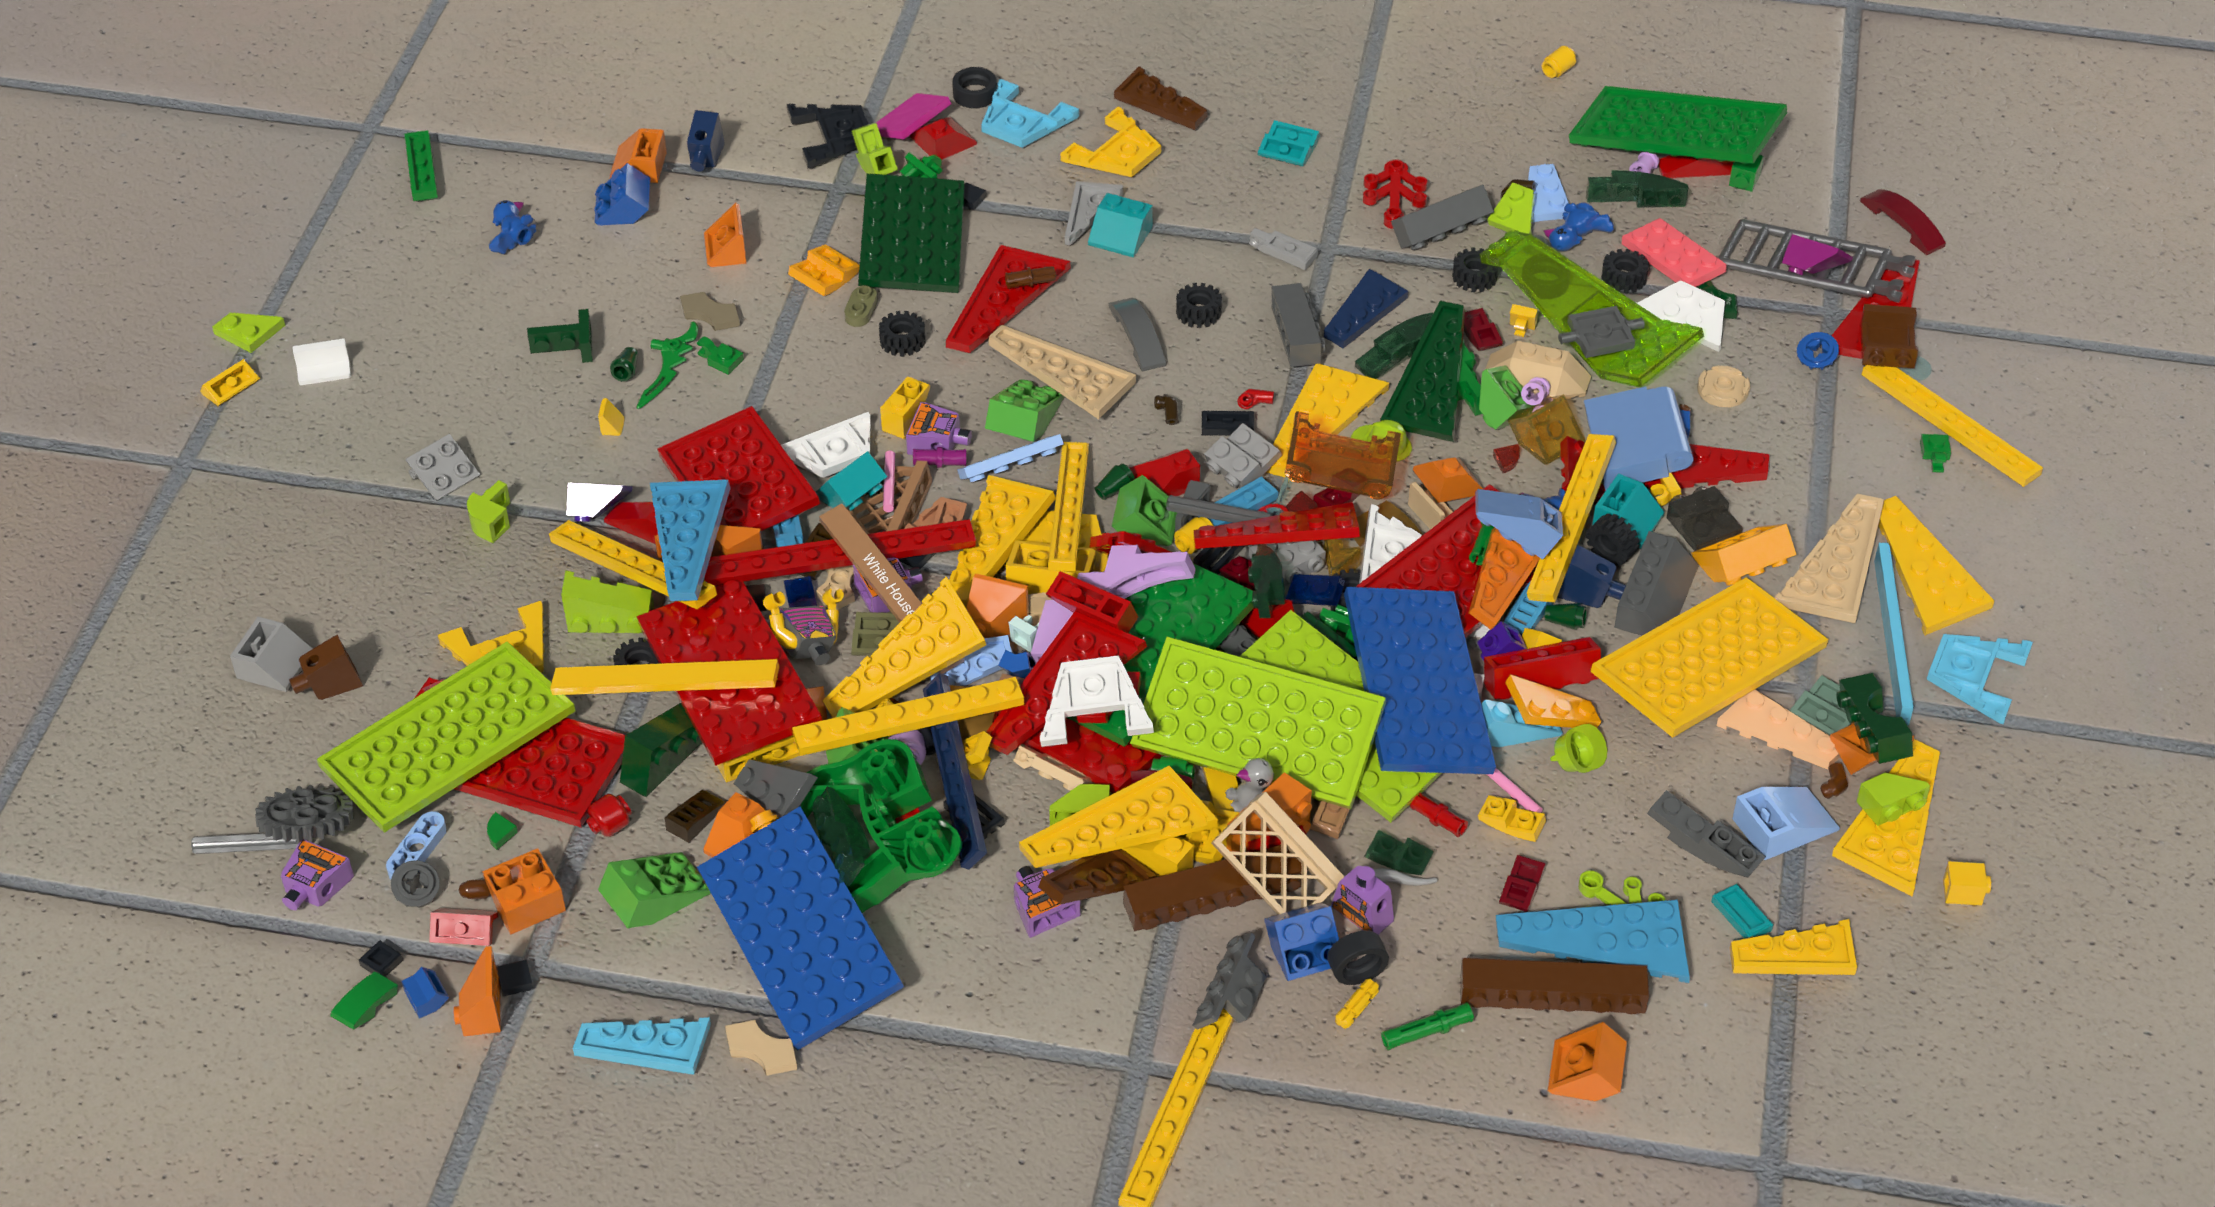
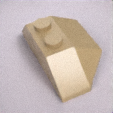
M1516 341L1492 353L1485 368L1489 369L1506 365L1522 387L1534 377L1545 378L1550 384V393L1546 399L1550 400L1570 399L1576 396L1585 397L1591 381V375L1569 351L1522 341ZM1538 388L1532 390L1534 394L1540 392Z

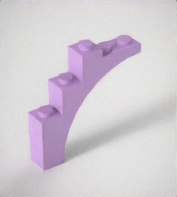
M1138 545L1111 546L1105 572L1079 573L1077 578L1126 599L1134 593L1157 584L1172 580L1194 578L1196 569L1188 552L1141 553ZM1046 600L1031 650V656L1035 663L1038 662L1073 614L1072 611L1054 600Z

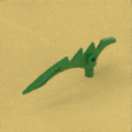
M691 322L688 331L680 337L674 339L666 338L664 341L652 339L651 349L661 350L662 368L656 380L643 391L636 406L637 409L651 401L673 379L677 372L672 370V367L686 361V358L680 357V355L693 349L692 346L685 343L696 339L698 334L696 322ZM661 382V384L654 391H652Z

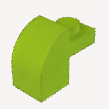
M871 123L852 130L858 149L856 156L866 174L885 175L898 170L891 147L883 145L877 123Z
M498 480L482 496L473 492L467 500V510L473 532L491 543H494L510 528L506 507L511 502L506 483Z

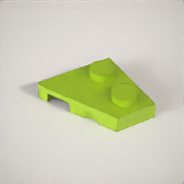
M1512 182L1493 210L1494 212L1487 219L1489 225L1524 239L1532 236L1531 223L1533 222L1534 190Z
M230 312L213 325L212 328L215 335L252 353L285 326L284 318L278 316Z

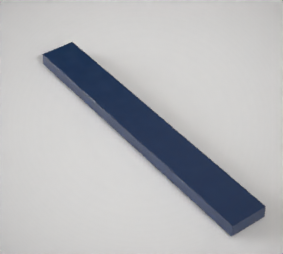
M939 673L923 689L924 697L950 692L948 676ZM956 720L931 726L952 827L957 830L962 839V848L959 853L960 865L962 868L970 870L987 854L959 725Z

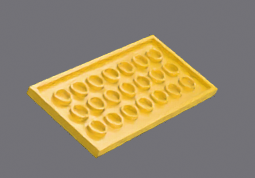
M1746 577L1594 662L1591 673L1673 738L1826 648L1829 639Z

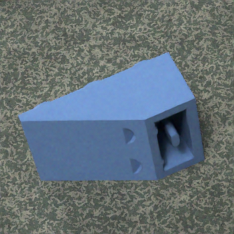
M1477 489L1475 492L1477 518L1486 526L1492 525L1498 529L1505 539L1509 541L1514 540L1519 543L1522 549L1529 555H1537L1543 560L1563 536L1562 513L1540 497Z

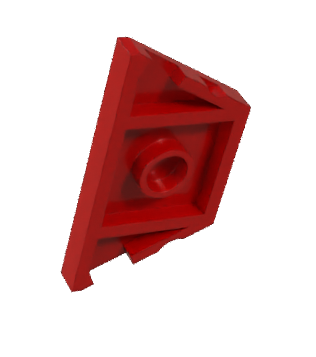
M1126 531L1102 533V535L1093 536L1090 539L1089 547L1108 556L1111 546L1138 545L1141 553H1173L1155 545L1156 541L1142 539V535Z

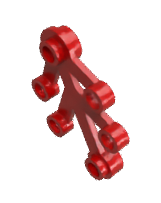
M1394 159L1384 165V171L1377 175L1367 174L1364 176V187L1368 189L1363 192L1364 204L1374 205L1379 199L1390 194L1389 208L1384 213V225L1387 228L1393 229L1391 221L1404 216L1399 208L1400 195L1412 202V205L1416 208L1426 206L1427 195L1423 192L1427 189V179L1410 174L1408 172V165L1401 160ZM1385 180H1391V182L1382 186L1381 188L1373 190L1378 187V184L1384 182ZM1404 180L1410 184L1416 193L1400 183V181Z

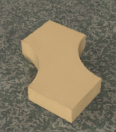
M853 565L825 569L828 573V578L823 585L817 588V598L828 608L822 599L824 592L831 588V595L835 599V591L840 588L844 593V597L836 604V610L854 602L855 596L851 589L854 581Z
M756 1020L725 1026L730 1056L732 1058L744 1057L757 1062L763 1068L766 1076L797 1070L791 1039H777L766 1035L760 1030Z

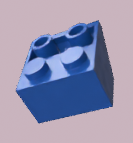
M628 163L621 169L615 170L611 178L605 184H600L595 192V224H634L649 210L650 178Z
M1317 903L1264 918L1271 948L1287 981L1331 969L1327 960L1328 951L1339 940L1331 906Z

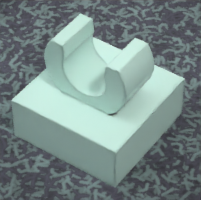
M1030 615L1024 617L1023 620L1015 616L1009 622L1011 641L1031 652L1039 623L1036 626H1032L1033 621Z

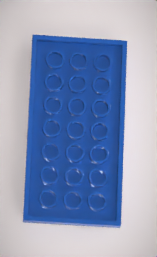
M1346 587L1344 597L1364 692L1386 697L1387 700L1374 738L1381 771L1493 774L1496 769L1495 760L1454 591Z
M800 806L697 866L797 1051L904 987Z

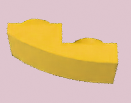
M1488 795L1478 814V819L1485 824L1511 836L1536 842L1546 823L1545 813L1518 809L1516 800Z

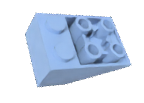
M1760 787L1737 796L1732 818L1755 849L1766 856L1764 860L1837 832L1840 829L1807 787Z

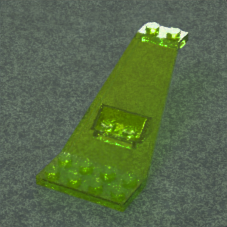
M1518 230L1508 231L1501 239L1490 244L1485 251L1479 254L1481 263L1501 267L1559 333L1571 332L1567 323L1568 315L1617 306L1621 315L1627 320L1643 318L1644 328L1631 330V334L1635 339L1634 349L1586 358L1575 341L1569 342L1600 379L1642 387L1704 337L1702 327L1660 319L1531 234L1519 232Z

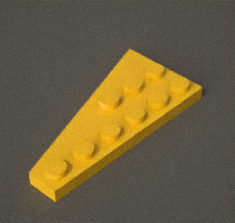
M1167 766L1019 842V848L1034 868L1215 828L1218 827V819L1170 766Z

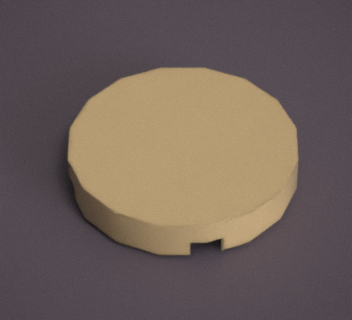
M1714 366L1711 370L1707 372L1705 370L1698 378L1697 388L1701 398L1709 404L1718 407H1734L1746 401L1750 392V381L1747 377L1742 376L1743 372L1736 368Z

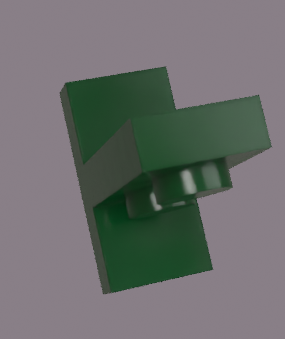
M589 309L578 310L579 323L527 328L530 353L580 349L582 363L593 362L592 327Z

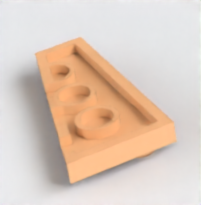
M1753 690L1739 698L1717 721V726L1726 730L1727 727H1731L1740 731L1739 735L1748 739L1754 736L1766 741L1767 746L1776 750L1778 748L1792 751V756L1827 770L1831 764H1834L1840 758L1829 735L1757 690Z

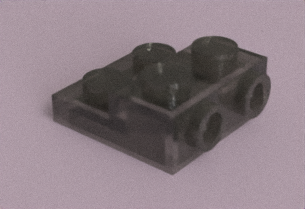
M1705 486L1698 487L1693 494L1686 497L1676 495L1669 502L1666 518L1694 551L1740 534L1743 530V527L1728 511L1729 502L1715 486L1710 488Z

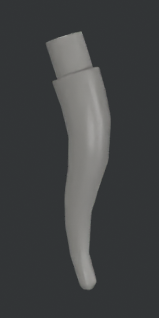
M1386 868L1373 869L1375 876L1382 882L1421 886L1438 881L1436 877L1423 879L1411 877L1397 870Z

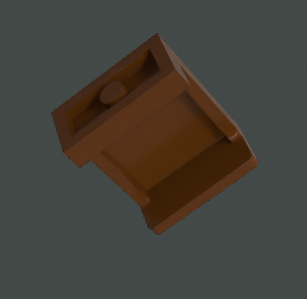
M1864 304L1860 322L1862 365L1915 369L1918 355L1914 331L1917 316L1916 308Z

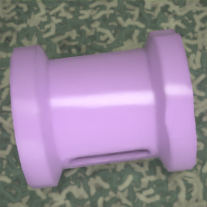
M1642 151L1638 156V161L1632 163L1629 168L1631 176L1638 181H1646L1651 175V170L1658 166L1659 158L1656 153L1651 154Z
M1532 378L1522 388L1521 395L1523 400L1529 405L1540 404L1549 395L1550 384L1545 378ZM1538 388L1540 392L1534 394L1532 390Z

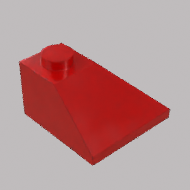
M951 117L935 121L910 135V138L929 156L937 155L941 160L977 145V141Z
M1188 449L1174 451L1129 467L1135 479L1144 475L1168 496L1184 494L1190 480L1200 482V464Z

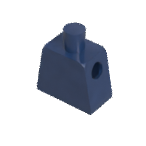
M695 110L687 139V147L691 162L690 167L700 172L705 167L713 168L716 166L725 144L720 117L717 112Z
M1577 545L1557 598L1599 608L1606 595L1620 600L1626 585L1612 580L1616 570L1615 564Z

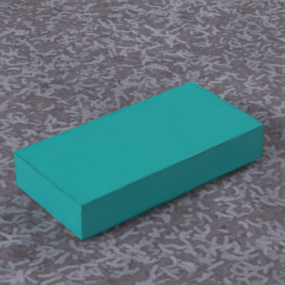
M1738 884L1730 886L1712 896L1711 902L1744 939L1763 936L1772 931V922Z

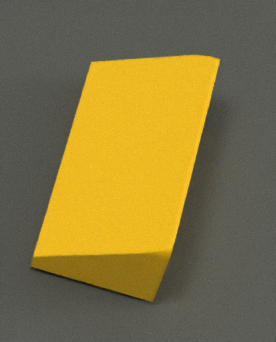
M242 359L203 384L200 392L211 402L220 406L259 381L260 378L249 364Z

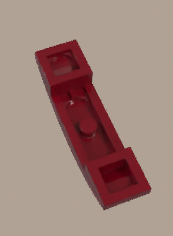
M1878 189L1860 198V202L1877 215L1884 212L1911 234L1910 243L1926 256L1946 246L1943 236L1929 217L1905 197L1889 190Z

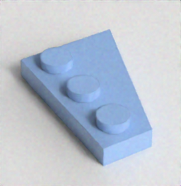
M1554 164L1530 166L1528 180L1536 182L1533 222L1563 219L1562 215L1566 212L1564 207L1569 202Z
M1008 635L984 638L986 646L964 657V662L944 673V675L948 676L949 685L966 686L1001 670L1002 668L998 664L1005 650L1011 652ZM939 672L931 675L930 681H932L939 674Z

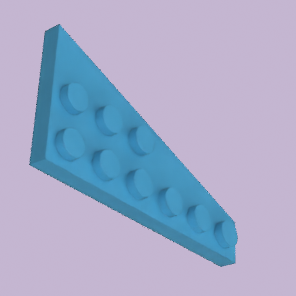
M705 480L650 483L670 601L698 600L729 495V481Z
M1678 900L1496 915L1499 947L1533 954L1540 951L1555 954V958L1565 960L1567 957L1582 959L1583 963L1646 965L1650 976L1662 978V975L1679 978L1678 981L1689 983L1690 976Z

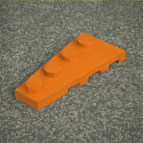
M1494 527L1491 531L1469 614L1492 630L1538 563L1540 557L1529 555L1522 549L1519 543L1514 540L1509 541L1505 539L1499 530Z

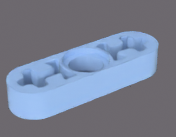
M427 812L418 819L386 863L390 880L395 869L401 864L413 860L423 862L427 860L446 834L447 829L442 814ZM421 843L424 845L419 851L409 850L413 844Z

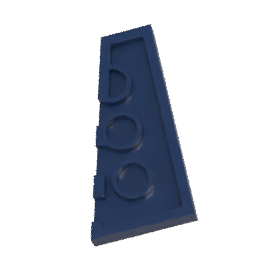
M1369 268L1324 329V338L1344 349L1408 299V290Z

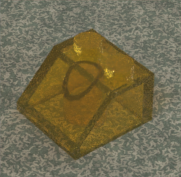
M1564 394L1546 398L1540 404L1532 406L1508 421L1519 445L1544 465L1561 457L1560 442L1566 436L1577 441L1582 440L1586 442Z

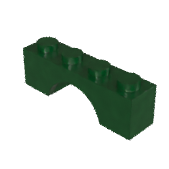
M1868 673L1839 680L1840 691L1836 693L1837 703L1840 709L1844 708L1846 711L1848 722L1855 725L1859 739L1863 738L1868 753L1873 754L1879 764L1913 757L1912 732L1903 718L1879 714L1883 712L1882 686L1874 674Z

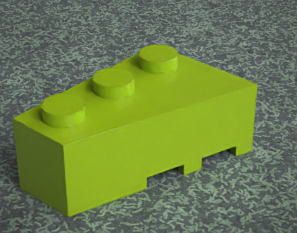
M565 570L561 596L568 632L643 633L636 616L655 610L652 590L617 582L616 586L600 582V578L591 576V580L575 577L574 572Z

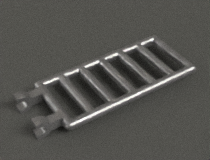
M1741 219L1736 224L1718 259L1726 263V268L1866 298L1876 293L1886 295L1892 301L1900 302L1903 292L1896 290H1901L1904 280L1894 279L1889 282L1880 279L1885 269L1898 271L1902 276L1912 278L1915 268L1908 267L1907 265L1913 266L1916 256H1892L1893 253L1888 248ZM1744 230L1759 232L1743 261L1729 259ZM1792 234L1836 247L1840 250L1855 252L1841 281L1826 279L1831 268L1818 272L1816 277L1805 274L1801 276L1786 270L1777 269L1785 255ZM1768 235L1782 237L1767 266L1753 264ZM1866 254L1880 257L1865 287L1851 284Z

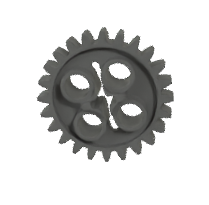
M309 785L307 789L297 786L296 790L293 791L285 788V793L274 792V797H265L266 802H259V807L255 809L256 826L259 827V832H265V837L273 836L275 841L284 838L285 843L292 839H296L297 843H300L302 839L312 842L315 837L323 840L326 834L335 836V830L344 831V826L350 825V820L353 819L352 800L347 795H344L342 790L335 792V787L325 790L324 785L317 789H313V785Z

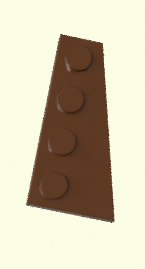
M1140 66L1114 90V99L1193 130H1196L1207 118V109L1187 96L1181 97L1177 95L1176 89L1171 86H1163L1160 84V79L1154 75L1149 77Z
M1118 849L1080 858L1042 877L1038 888L1045 892L1052 900L1059 904H1065L1121 892L1126 885L1156 878L1157 875L1124 850Z

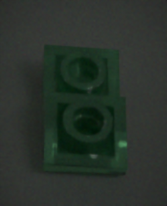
M1378 830L1364 857L1397 871L1422 875L1434 851L1410 838H1407L1404 844Z

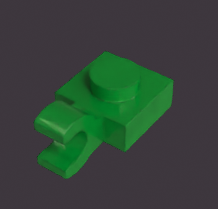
M705 336L697 342V345L702 347L698 351V355L707 358L708 366L727 375L744 360L743 352L724 343L716 347L713 341Z
M1921 434L1922 458L1931 460L1932 472L1943 473V462L1950 460L1951 456L1948 435Z

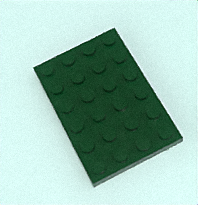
M867 173L858 286L959 293L964 180Z

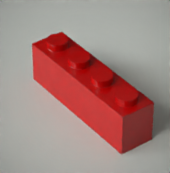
M1590 637L1484 657L1485 688L1494 699L1505 700L1512 696L1505 683L1510 675L1552 689H1561L1566 685L1577 683L1587 684L1592 680L1599 679L1591 673V668L1594 662L1601 659V648Z

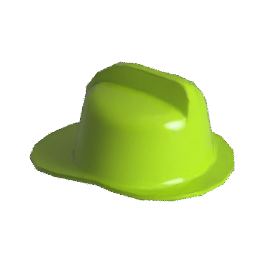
M1382 420L1358 427L1351 435V441L1355 448L1387 461L1398 462L1404 460L1412 451V445L1408 437H1406L1405 429L1401 424L1393 420Z
M1583 724L1571 728L1555 741V755L1550 760L1557 761L1566 772L1586 773L1604 765L1606 761V741L1597 727L1591 724Z

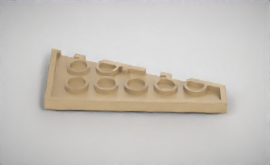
M1001 325L989 336V346L1098 420L1136 383V374Z
M1856 494L1841 513L1839 520L1829 528L1824 539L1817 543L1801 563L1797 573L1790 577L1786 582L1785 588L1781 593L1778 592L1774 598L1791 610L1856 623L1884 499Z

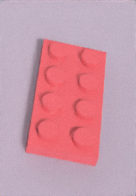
M1661 218L1622 236V245L1632 252H1639L1638 256L1643 254L1645 256L1644 260L1647 259L1650 265L1674 282L1681 280L1697 287L1726 272V263Z

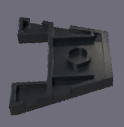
M786 104L787 113L792 125L816 120L825 144L802 148L803 157L808 169L857 149L852 130L869 125L861 105L831 104L830 108H817L816 104H807V108H796V104Z

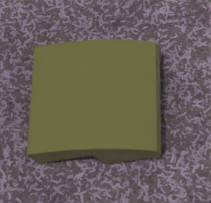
M856 612L851 654L871 656L879 648L878 644L899 624L892 613Z

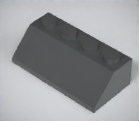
M1651 531L1648 532L1619 601L1614 628L1642 636L1680 614L1697 572L1698 564L1676 538Z

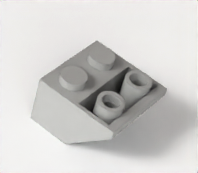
M257 617L230 655L237 679L287 692L291 687L289 679L299 675L302 671L299 662L300 656L313 648L283 623Z

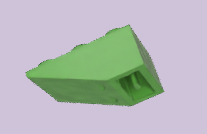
M1018 380L990 398L985 429L1034 442L1044 434L1065 396L1050 386L1038 387L1029 380Z
M682 852L609 862L598 888L599 892L627 928L653 925L711 894L702 876Z

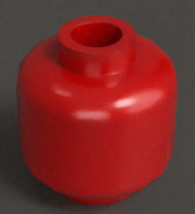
M608 793L588 807L590 818L586 822L594 834L600 832L605 837H611L629 824V816L632 812L620 795L614 796Z

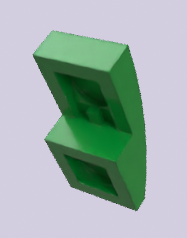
M373 972L355 985L331 1010L330 1016L354 1030L375 1017L377 1006L397 995L398 984L377 972Z

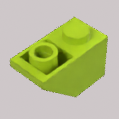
M1883 773L1861 783L1856 802L1875 824L1879 826L1888 821L1893 822L1901 815L1912 810L1917 811L1921 809L1927 802L1930 785L1925 781Z
M1080 784L1050 805V826L1110 796V785Z

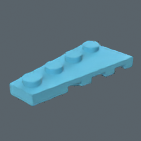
M710 1017L699 1018V1022H684V1019H670V1023L652 1024V1020L639 1021L635 1025H623V1022L582 1023L573 1046L574 1056L694 1075L711 1026Z

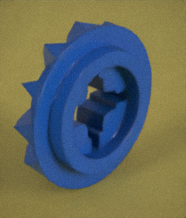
M1810 333L1803 337L1797 346V357L1801 364L1808 366L1811 370L1813 368L1823 370L1827 365L1832 366L1833 361L1838 358V343L1834 337L1827 333ZM1820 345H1822V353L1814 358L1813 351H1817Z

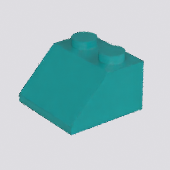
M1106 193L1097 207L1088 245L1134 258L1152 229L1153 205Z
M867 451L823 484L816 491L819 500L831 508L842 503L852 511L863 503L861 497L867 492L872 496L883 488L881 482L888 476Z

